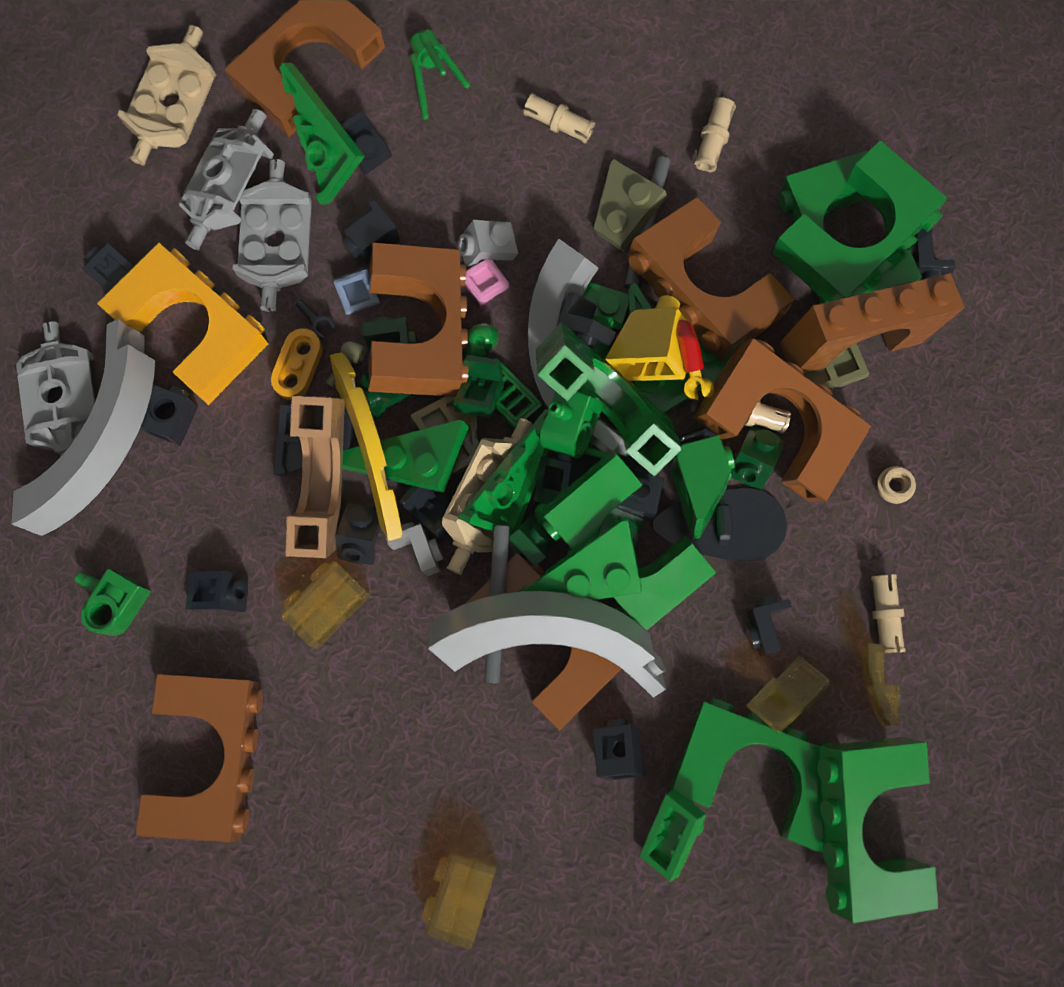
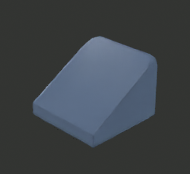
M367 267L333 279L346 315L380 303L377 294L369 293V272Z

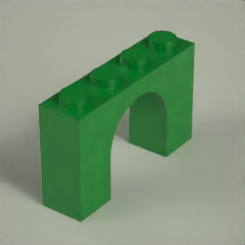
M879 141L855 164L847 183L880 212L885 224V239L870 247H849L834 240L804 213L778 238L772 252L776 258L826 302L865 294L868 288L864 285L872 277L876 281L880 280L893 266L890 260L897 253L903 257L918 241L915 235L922 228L926 232L931 230L943 216L939 210L948 198L882 141Z
M860 152L786 176L778 193V201L781 210L784 213L788 212L792 221L791 226L805 213L824 230L823 220L828 213L837 208L865 200L861 194L847 183V180L855 164L868 152ZM909 250L903 257L897 253L890 260L893 266L880 280L876 281L872 277L864 285L868 288L866 293L920 281L922 277L911 251ZM817 294L820 304L827 303Z
M562 322L537 347V375L567 401L578 391L603 403L601 411L620 432L626 452L652 475L655 476L682 449L671 419Z
M611 450L541 509L546 518L542 525L555 541H558L560 538L565 540L571 547L567 554L577 552L583 547L585 542L593 537H598L600 526L605 517L641 487L642 484L619 456ZM684 536L654 562L645 567L638 568L642 593L614 597L620 604L616 610L636 621L645 630H648L716 574V572Z
M712 698L710 704L706 702L700 703L668 792L676 789L688 800L710 808L723 769L729 758L739 749L748 745L761 744L768 746L785 758L794 777V795L780 837L823 854L825 835L824 821L820 813L822 787L818 774L819 746L808 743L809 735L801 731L786 727L783 733L770 728L771 720L750 712L747 718L732 713L734 706L724 701ZM823 742L822 746H824V745H833V744L828 743V742Z
M896 737L819 746L818 774L822 787L820 813L824 821L825 844L823 846V857L827 867L828 883L825 895L829 905V912L852 923L938 909L936 871L934 866L910 857L873 863L866 853L862 840V824L865 813L871 802L879 794L892 788L930 784L927 742Z

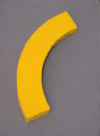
M342 352L332 354L330 359L336 389L341 398L345 400V407L361 449L374 497L379 525L388 541L401 538L402 529L393 490H388L384 467L387 464L362 388H356L355 371L346 355Z

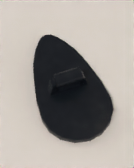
M739 488L725 491L722 500L699 539L692 540L681 501L657 515L652 527L657 535L673 545L685 536L701 555L751 562L765 559L778 550L785 539L787 521L783 508L774 497L763 490Z

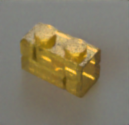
M335 560L330 565L328 563L320 565L310 577L313 582L303 592L300 590L293 592L283 603L286 609L280 614V617L310 647L317 650L371 596Z
M454 849L450 852L449 858L441 856L434 877L435 881L441 883L436 898L428 897L421 918L422 921L428 923L424 934L466 949H471L498 864Z

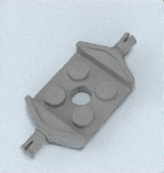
M253 109L245 126L218 129L213 135L178 203L191 217L190 221L194 224L188 239L185 241L187 246L199 250L207 232H210L211 229L217 230L240 223L241 218L233 211L260 157L264 156L272 159L274 155L258 138L257 133L266 119V115L262 111Z
M275 159L270 160V173L267 182L243 191L239 200L242 206L238 264H233V270L238 277L249 284L261 287L262 299L260 309L268 312L269 308L271 312L276 311L277 291H281L282 287L299 284L308 276L312 200L307 192L283 181L285 162L277 159V164H275ZM273 233L285 235L283 243L279 246L271 247L267 245V239Z
M49 322V325L48 323L42 325L45 343L41 344V348L23 355L16 364L26 443L36 448L54 451L61 457L81 431L95 403L90 361L94 360L92 353L84 348L62 344L60 341L59 323ZM62 387L61 398L57 402L49 403L47 397L51 389Z

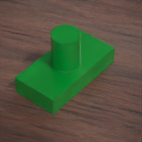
M676 789L667 793L640 857L669 882L676 879L682 871L696 837L703 832V821L707 814Z

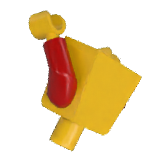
M664 295L659 298L655 309L633 311L622 330L614 337L606 361L629 382L684 379L686 373H689L690 378L684 385L685 394L691 399L698 400L697 387L701 384L703 396L712 397L714 385L710 380L702 378L701 370L704 369L700 344L693 324L687 321L679 310L680 302L672 296Z

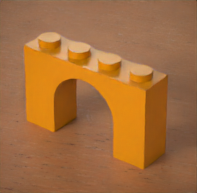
M158 243L97 304L114 320H120L139 333L162 310L175 303L194 302L206 307L209 315L207 333L202 342L173 373L209 405L268 345V342L261 334L265 329L251 315L244 319L237 312L240 308L238 304L225 292L218 296L212 290L215 286L214 283L200 270L195 274L187 268L190 265L189 261L174 248L169 252Z

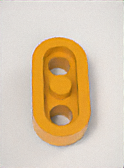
M296 329L286 337L271 375L273 389L280 397L286 400H292V396H304L307 393L322 356V344L317 335L309 329ZM306 345L311 347L307 354H299L301 347ZM297 378L298 382L294 387L289 388L286 386L289 379Z

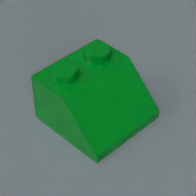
M719 435L681 445L682 449L672 460L671 473L692 540L699 539L725 494L728 481L731 480V469L735 468L731 449L729 446L723 447Z

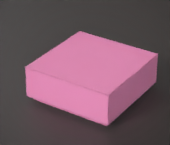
M483 259L466 271L465 286L480 306L509 288V282L492 260Z

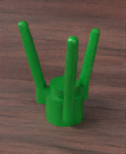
M431 30L419 31L410 41V46L414 53L409 59L414 68L423 120H427L429 116L421 70L422 65L425 68L436 67L440 75L444 76L446 70L442 63L443 59L465 88L470 86L464 74L447 53L445 46L439 44L435 33Z

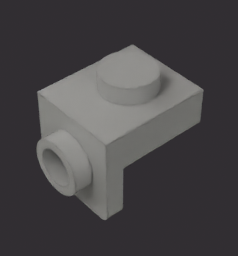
M473 220L460 236L458 248L460 254L463 255L466 268L473 267L481 259L512 261L518 254L511 222Z
M414 523L401 525V538L388 541L386 537L388 546L393 550L412 544L421 571L426 576L440 572L438 561L443 560L441 550L436 539L429 540L427 532L421 524L417 526Z

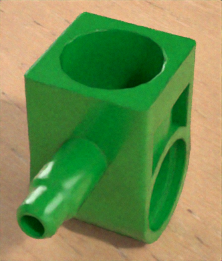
M555 391L553 400L548 406V414L542 425L540 433L541 445L552 451L580 459L590 445L603 403L578 392H575L567 401Z
M109 568L101 580L82 571L78 572L74 577L75 582L92 593L81 610L83 625L89 631L107 636H117L125 632L151 593V590ZM111 607V620L104 625L102 622L103 612Z

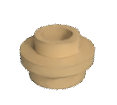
M889 467L877 479L878 493L889 503L900 504L906 502L913 496L916 489L913 475L903 467ZM890 480L899 481L901 491H893L889 485Z

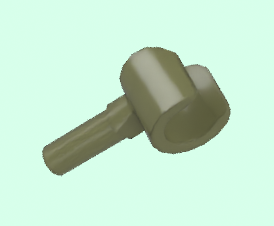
M349 341L343 344L341 352L346 355L349 362L361 365L367 349L363 345ZM333 372L326 381L331 387L335 385Z

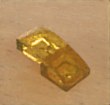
M868 643L859 646L861 675L873 713L881 726H899L900 686L884 684L885 645Z
M798 656L777 679L773 677L747 704V708L775 732L779 733L801 715L828 688L830 680L801 656Z

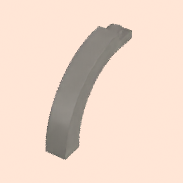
M558 239L549 253L539 274L533 292L528 322V349L531 367L537 387L547 407L553 400L555 390L537 375L536 349L557 327L556 325L568 294L574 292L582 296L592 277L599 269L560 239ZM599 415L589 447H592L594 444L603 452L609 453L613 450L627 457L629 454L625 450L620 432Z
M117 319L107 324L103 379L87 421L70 447L47 471L27 485L14 490L12 525L40 536L57 529L83 510L100 493L129 452L140 430L149 404L154 380L155 360L144 354V335Z
M547 591L505 593L464 604L429 623L428 649L455 672L479 657L504 648L528 644H557L590 651L610 660L627 672L652 697L666 690L663 678L665 667L662 660L653 650L650 633L622 612L585 597L577 598L566 593Z

